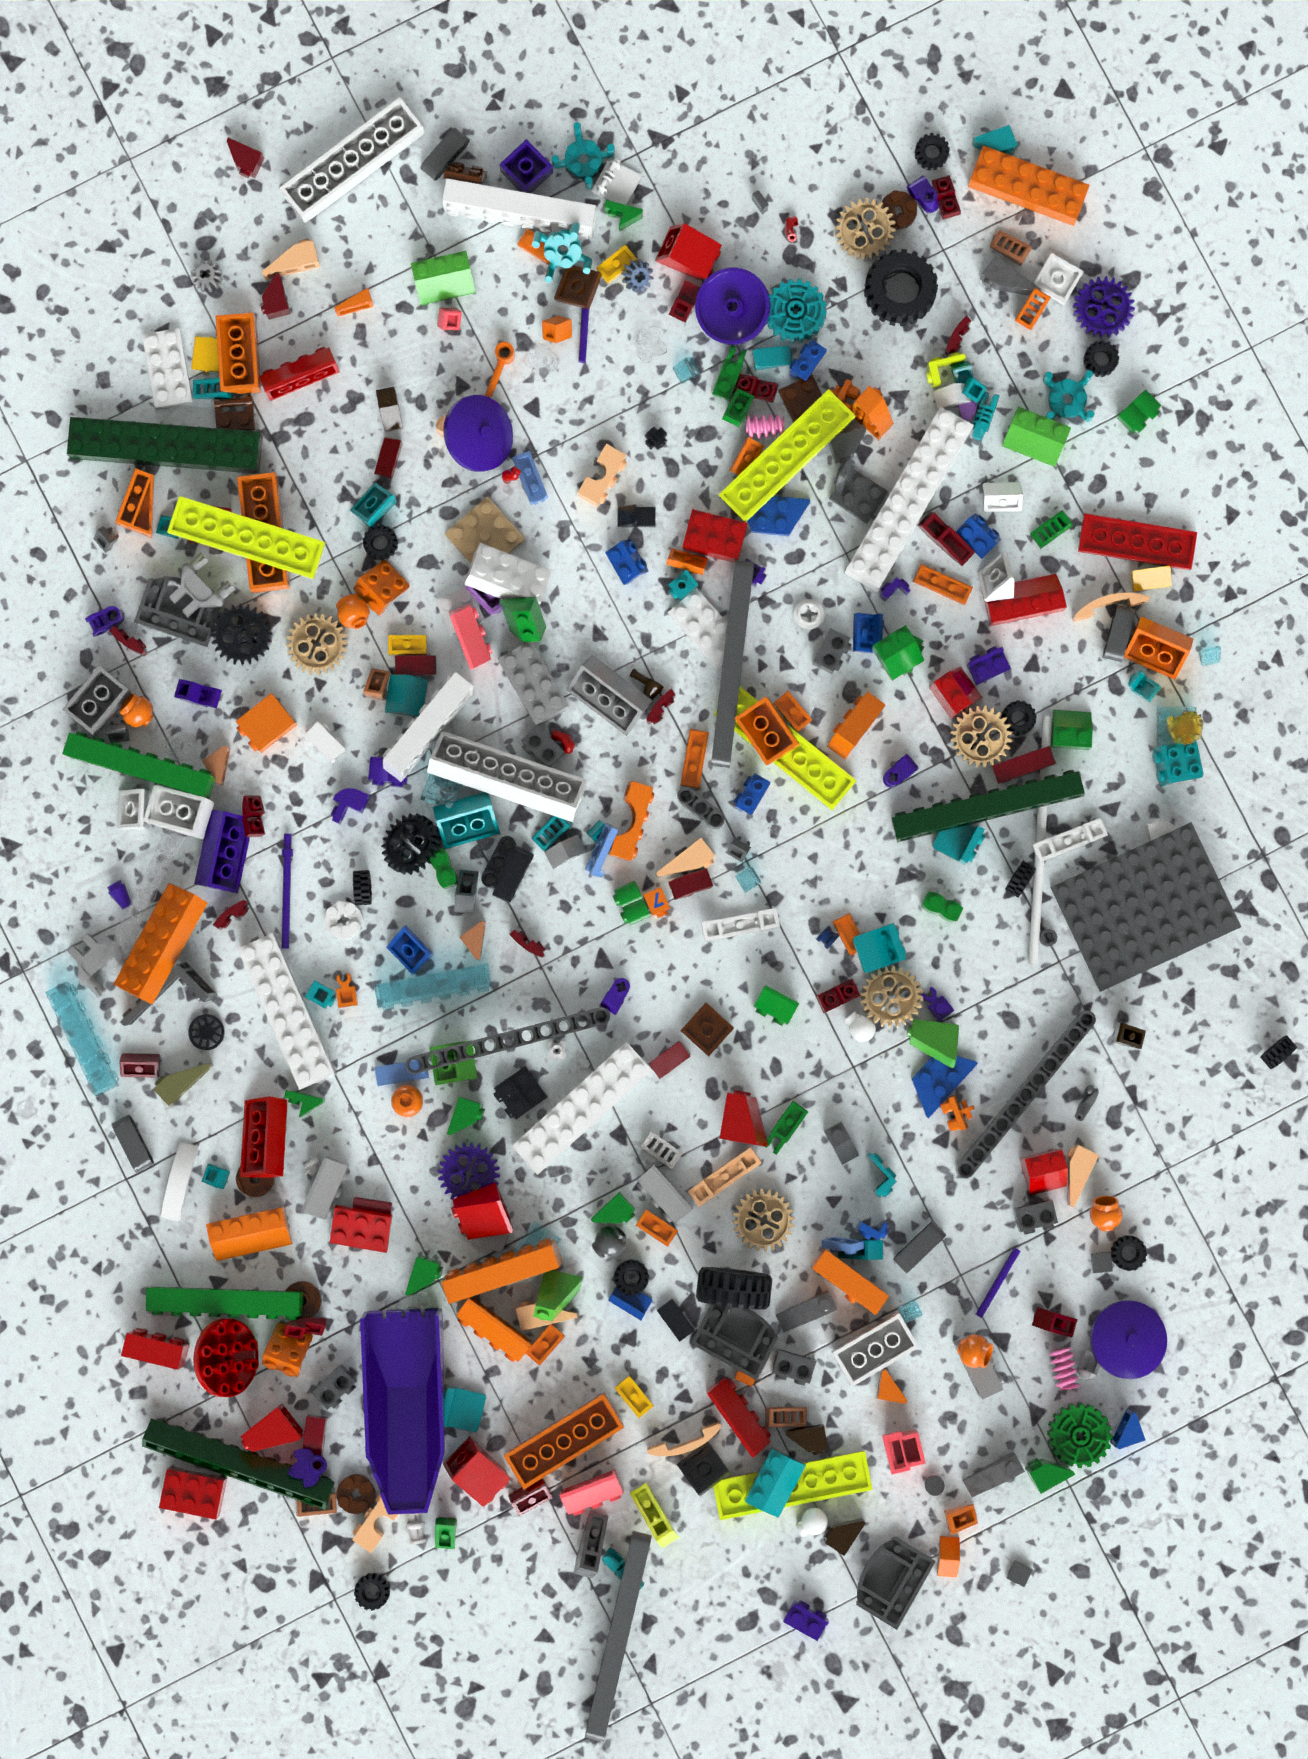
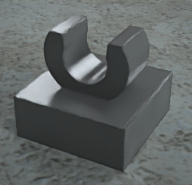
M103 526L97 530L93 539L106 553L112 549L119 535L112 537L110 533L113 528L109 527L106 529Z
M120 720L121 724L114 725L113 721H111L110 725L106 726L110 743L130 741L129 732L123 720Z
M738 836L737 839H733L726 853L743 862L751 847H749V841L744 844L740 841L741 836Z

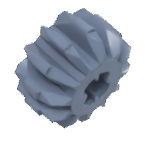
M638 259L637 262L630 260V266L624 265L627 271H623L621 274L626 276L622 279V282L627 283V289L637 292L639 289L640 291H645L644 285L651 286L648 281L654 278L649 275L653 272V269L648 268L649 263H643L641 259Z

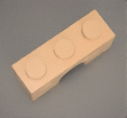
M606 444L597 459V464L606 470V475L600 480H593L587 476L577 492L578 496L596 507L600 503L604 504L608 497L606 492L609 487H614L618 480L616 477L618 472H622L628 463L625 461L626 455Z
M380 1493L375 1499L377 1504L374 1509L370 1507L363 1516L366 1518L363 1525L358 1524L352 1532L355 1535L352 1540L370 1553L373 1552L384 1535L377 1529L376 1519L380 1516H387L394 1521L398 1515L387 1514Z

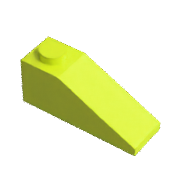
M647 1483L630 1493L655 1540L662 1548L679 1538Z

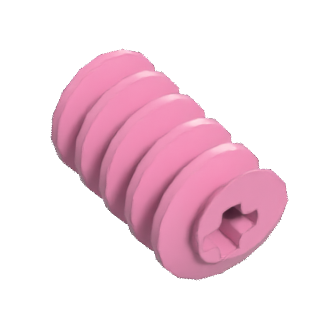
M754 414L751 420L749 415H746V435L748 433L752 439L754 433L757 434L758 439L761 438L762 433L768 439L770 433L773 438H776L777 433L781 435L784 432V416L781 419L780 415L777 414L774 420L772 414H769L766 420L764 414H761L760 420H758L757 415Z
M1072 1347L1056 1349L1048 1354L1055 1357L1054 1360L1050 1361V1364H1056V1367L1051 1370L1058 1372L1053 1379L1060 1381L1055 1384V1387H1060L1062 1390L1080 1386L1079 1383H1074L1079 1379L1078 1376L1072 1375L1077 1371L1076 1368L1071 1367L1075 1364L1074 1360H1070L1074 1354L1067 1352Z

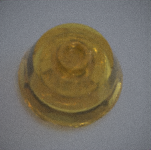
M1193 711L1183 712L1177 718H1174L1172 715L1166 719V730L1174 743L1187 745L1201 738L1204 725L1201 714L1197 715V712Z

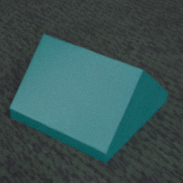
M374 483L350 511L369 528H373L397 501L393 494L377 483Z
M390 675L385 713L418 717L420 709L425 704L428 680L411 675Z

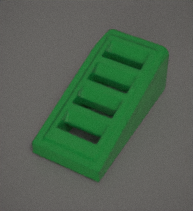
M1061 510L1032 531L1030 535L1039 548L1042 549L1072 528L1073 524L1065 512ZM1058 518L1061 519L1065 527H1062V525L1057 520ZM1051 523L1055 524L1059 530L1058 532L1055 531ZM1045 527H1047L1048 530L1051 532V537L1045 531ZM1038 532H1041L1043 534L1046 541L1043 542L1041 537L1038 535Z

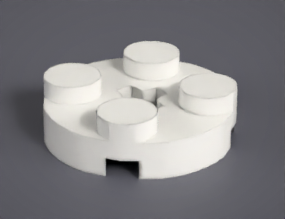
M347 901L336 902L326 911L324 918L325 927L333 937L341 940L351 939L362 928V912L353 903ZM342 915L349 918L345 926L339 923Z

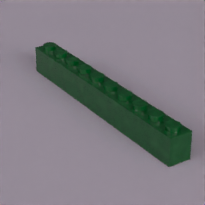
M1068 770L1063 772L1061 776L1056 777L1055 774L1044 777V780H1028L1025 782V785L1021 786L1012 784L1007 786V789L999 791V788L989 790L988 794L980 795V793H975L964 800L962 798H955L950 800L951 803L944 805L943 802L935 803L932 805V808L924 809V807L915 808L912 813L908 814L905 811L894 814L895 817H891L898 843L1084 797L1085 791L1079 771Z
M151 1418L142 1438V1447L326 1510L334 1489L335 1482L326 1476L319 1477L318 1482L314 1486L305 1488L303 1479H296L288 1474L292 1466L291 1464L279 1463L271 1457L264 1458L256 1452L241 1450L236 1445H227L219 1439L204 1437L199 1432L192 1433L186 1431L181 1426L169 1425L161 1419L155 1420Z

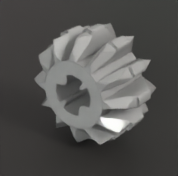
M201 260L200 266L194 264L196 270H191L190 272L193 275L190 279L192 283H195L194 287L196 289L201 287L202 292H205L207 288L209 292H212L213 286L218 289L219 285L216 282L223 281L220 277L223 273L218 269V264L212 265L211 260H208L207 264H205L204 260ZM204 274L210 275L209 278H206V277H203V276H204Z

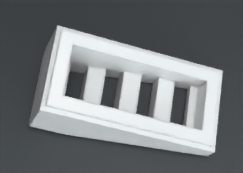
M652 1131L640 1146L671 1169L683 1154ZM653 1138L657 1139L651 1149L648 1148ZM661 1142V1143L663 1144V1146L661 1147V1149H660V1150L658 1151V1153L656 1154V1153L654 1152V1150L657 1148V1146H658L659 1143ZM668 1147L669 1151L666 1153L664 1158H662L660 1155L665 1150V1148ZM675 1152L676 1154L670 1163L666 1161L671 1153Z

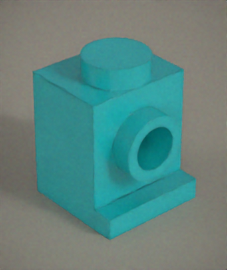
M685 570L668 584L670 588L668 592L674 599L678 598L681 601L695 588H698V583ZM679 583H684L686 585L685 588L680 589L678 587Z
M315 980L305 995L307 999L325 1009L328 1006L332 1007L337 999L334 996L335 991ZM325 992L326 998L320 999V993Z

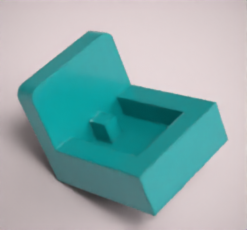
M1141 670L1134 673L1128 683L1132 692L1149 703L1161 689L1158 683L1145 676Z

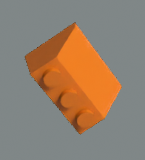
M1141 616L1128 642L1124 658L1176 679L1190 653L1194 639Z
M767 696L735 717V720L766 766L801 745Z

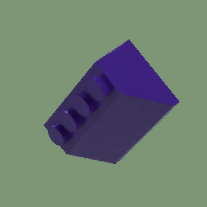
M212 810L205 831L194 882L195 885L238 894L250 837L245 836L243 817L241 815Z

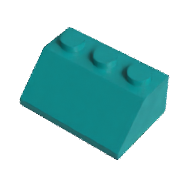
M483 792L433 807L435 820L445 849L500 834L489 793Z
M771 1446L744 1498L745 1502L779 1518L806 1465Z

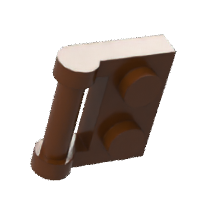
M252 395L246 396V398L224 400L214 398L216 428L244 431L255 430ZM247 405V410L222 412L221 408Z

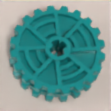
M788 279V283L781 282L779 283V288L774 287L772 289L768 328L774 329L773 334L775 336L780 335L782 341L789 339L790 343H794L795 340L803 343V339L811 340L812 334L817 335L819 327L823 328L827 313L826 301H823V293H818V287H811V282L809 281L802 283V279H798L797 282ZM794 308H798L797 314H793Z

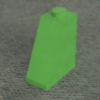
M913 1019L912 1025H908L907 1037H910L909 1044L943 1064L954 1068L957 1058L959 1025Z
M554 1270L543 1273L533 1317L553 1321L580 1291L582 1277Z

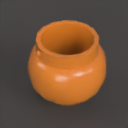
M357 594L347 595L336 604L337 616L343 626L359 629L367 623L370 614L366 602L360 599Z
M135 693L125 700L118 711L123 715V720L134 728H138L141 725L147 726L154 717L152 714V703L143 696L138 697Z
M402 1085L393 1092L391 1106L399 1116L412 1117L422 1109L423 1096L415 1086Z
M1099 1196L1093 1200V1205L1090 1209V1219L1092 1224L1098 1227L1099 1230L1111 1231L1121 1223L1123 1212L1117 1198Z
M971 1334L960 1341L957 1353L960 1354V1359L964 1365L972 1368H978L979 1366L986 1368L993 1353V1344L988 1343L986 1338L980 1335Z

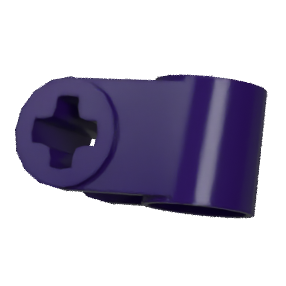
M922 175L907 185L909 194L925 212L933 213L938 210V194L925 176Z
M109 606L89 615L85 620L89 622L93 630V637L106 633L114 626L120 625L124 621L125 616L117 607ZM117 611V618L115 620H111V613Z
M906 754L884 774L883 783L889 788H894L915 773L919 767ZM895 775V781L890 782L888 780L890 776Z
M624 978L616 979L599 1006L606 1008L616 1016L629 992V981ZM623 981L627 989L619 992L616 984Z

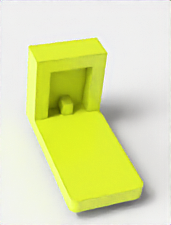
M957 352L950 354L948 358L936 357L928 362L926 380L928 384L931 383L932 389L940 387L941 384L938 368L964 362L965 354L960 355Z

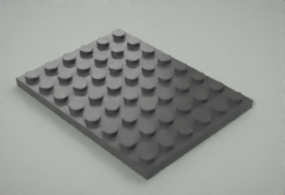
M1192 822L1051 887L1100 992L1242 927Z

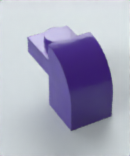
M179 679L174 697L192 704L217 709L222 690L203 686L193 681Z
M354 788L339 791L333 798L339 805H335L332 810V821L341 825L348 808L363 814L370 798L369 794Z

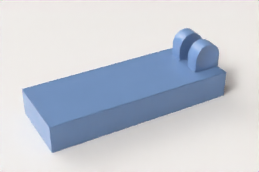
M530 451L512 457L515 467L521 471L519 477L530 504L536 505L540 501L544 502L548 495Z
M605 823L585 867V870L590 872L589 874L596 877L604 876V871L601 867L618 832V829L611 824Z
M417 1060L410 1061L409 1066L415 1071L419 1068V1063ZM405 1062L375 1067L377 1086L429 1078L428 1071L417 1074L408 1073L405 1069Z

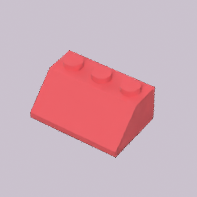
M468 604L449 611L470 670L491 660L490 654L493 652L490 644H485L483 636H486L483 626H478L476 621L479 618L476 607L471 608V605Z
M612 1470L561 1490L560 1498L568 1515L573 1513L576 1516L584 1513V1509L590 1506L592 1509L602 1506L603 1501L610 1500V1502L620 1499V1495L624 1491L616 1470Z

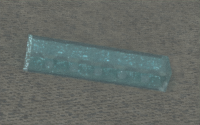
M488 963L374 985L378 1008H383V1011L395 1009L394 1005L402 1004V1007L413 1006V1002L421 1001V1004L430 1003L432 998L440 997V1000L451 999L453 994H459V997L470 995V991L477 990L478 993L488 992L489 988L493 987Z
M64 982L46 991L49 1002L94 1095L100 1096L118 1087L119 1077L115 1070H111L109 1065L111 1060L108 1054H104L101 1049L103 1046L99 1036H95L93 1032L95 1027L91 1019L86 1018L84 1013L86 1008L82 1001H78L76 997L78 992L74 984L71 985L69 982Z

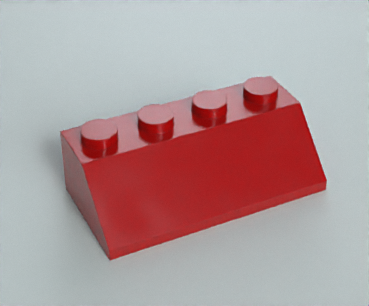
M321 347L314 354L309 356L305 354L298 357L297 361L281 364L278 369H268L259 377L266 395L272 401L340 373L330 347Z
M1057 574L1014 582V598L989 602L984 600L989 626L1062 612L1067 608L1063 588Z
M268 1096L245 1100L240 1177L274 1178L283 1176L287 1118L286 1099Z
M724 1376L709 1387L706 1393L753 1458L771 1442L769 1438L771 1434L765 1426L761 1427L757 1422L760 1418L754 1410L749 1411L746 1406L749 1403L743 1394L740 1396L735 1391L737 1386L731 1378L727 1380Z

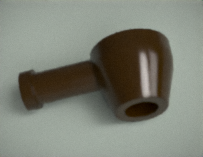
M635 668L629 675V677L645 684L643 693L651 698H655L664 688L663 685L639 673Z

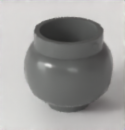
M611 1226L604 1227L596 1234L592 1248L603 1260L610 1262L613 1258H618L624 1253L627 1246L626 1234L616 1226L614 1228Z

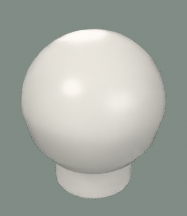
M854 1011L845 1020V1023L849 1026L851 1036L856 1041L866 1042L874 1036L876 1026L874 1021L868 1018V1016H860Z
M809 1508L803 1513L801 1521L796 1523V1527L803 1537L808 1534L818 1535L826 1530L828 1518L823 1510Z

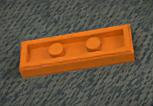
M923 564L920 565L913 580L914 583L962 605L966 604L973 587Z
M690 729L680 786L699 789L709 732Z

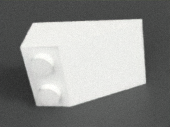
M154 785L143 821L181 834L203 839L214 802L205 797Z

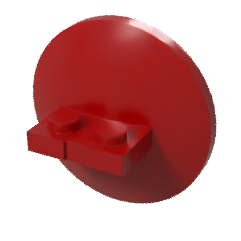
M230 1318L218 1319L207 1325L201 1332L193 1355L195 1374L201 1386L211 1395L227 1398L239 1395L250 1385L259 1367L258 1342L244 1323Z

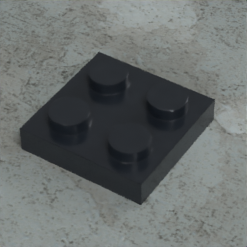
M709 1442L698 1447L676 1464L699 1496H702L731 1473Z

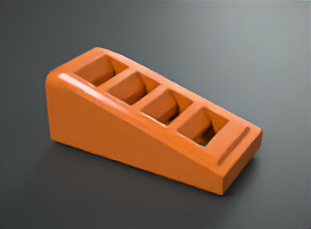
M364 289L334 307L337 316L373 307L369 289Z
M1034 288L1015 321L1032 330L1051 297ZM1036 294L1045 301L1042 303L1033 297ZM1031 301L1041 306L1038 310L1030 305ZM1029 308L1037 314L1033 316L1032 314L1028 313L1026 309ZM1023 314L1031 318L1032 322L1030 323L1023 319Z

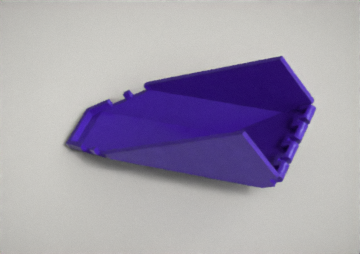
M425 1308V1316H422L421 1309H406V1317H402V1309L386 1310V1317H383V1310L369 1311V1314L367 1311L360 1318L365 1451L388 1515L428 1512L445 1454L444 1332L442 1308Z

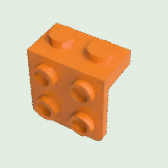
M383 560L359 577L353 590L379 616L384 613L389 603L407 591L410 585L388 561Z
M279 1322L276 1324L264 1351L262 1364L268 1369L279 1370L287 1376L298 1377L313 1336L308 1333H304L303 1339L283 1336L286 1324Z

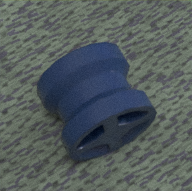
M828 925L816 940L822 942L824 947L828 949L840 935L834 933Z

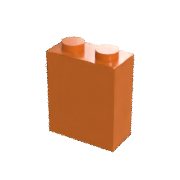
M272 693L235 721L239 725L236 727L243 737L247 735L250 739L248 742L250 747L254 751L258 750L260 753H263L297 726Z

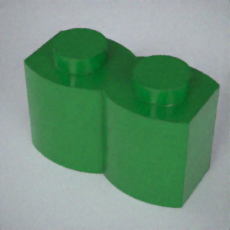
M1145 389L1118 415L1117 419L1132 434L1136 431L1140 433L1147 426L1145 422L1149 418L1153 420L1160 413L1158 409L1162 405Z
M439 848V851L433 852L436 858L431 857L430 861L436 870L438 883L444 889H448L457 885L458 878L456 872L451 867V859L445 849Z
M635 881L614 890L615 895H613V899L616 905H621L623 912L620 914L624 923L628 922L631 926L651 917Z
M935 892L926 893L921 904L925 911L938 914L948 922L958 921L963 910L959 903L945 900L943 896Z

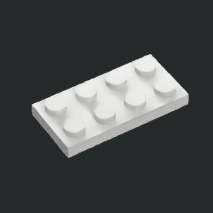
M180 328L143 334L142 338L155 409L193 403Z
M695 588L668 612V615L712 665L719 670L723 666L728 623L702 593Z

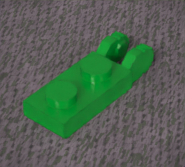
M731 345L727 359L725 358L712 393V395L728 401L731 400L747 352L744 349L740 352L738 363L732 361L731 359L736 350V346Z
M791 1102L767 1139V1147L772 1143L775 1136L781 1139L774 1148V1154L777 1155L783 1145L789 1141L808 1114V1111L796 1102Z

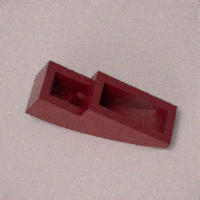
M929 512L917 525L938 547L961 566L975 553L935 512Z
M1047 746L993 765L992 768L998 784H1002L1055 765L1056 761L1051 747Z
M306 1416L302 1449H310L314 1455L323 1457L327 1417ZM314 1462V1468L319 1469L320 1464L318 1462Z

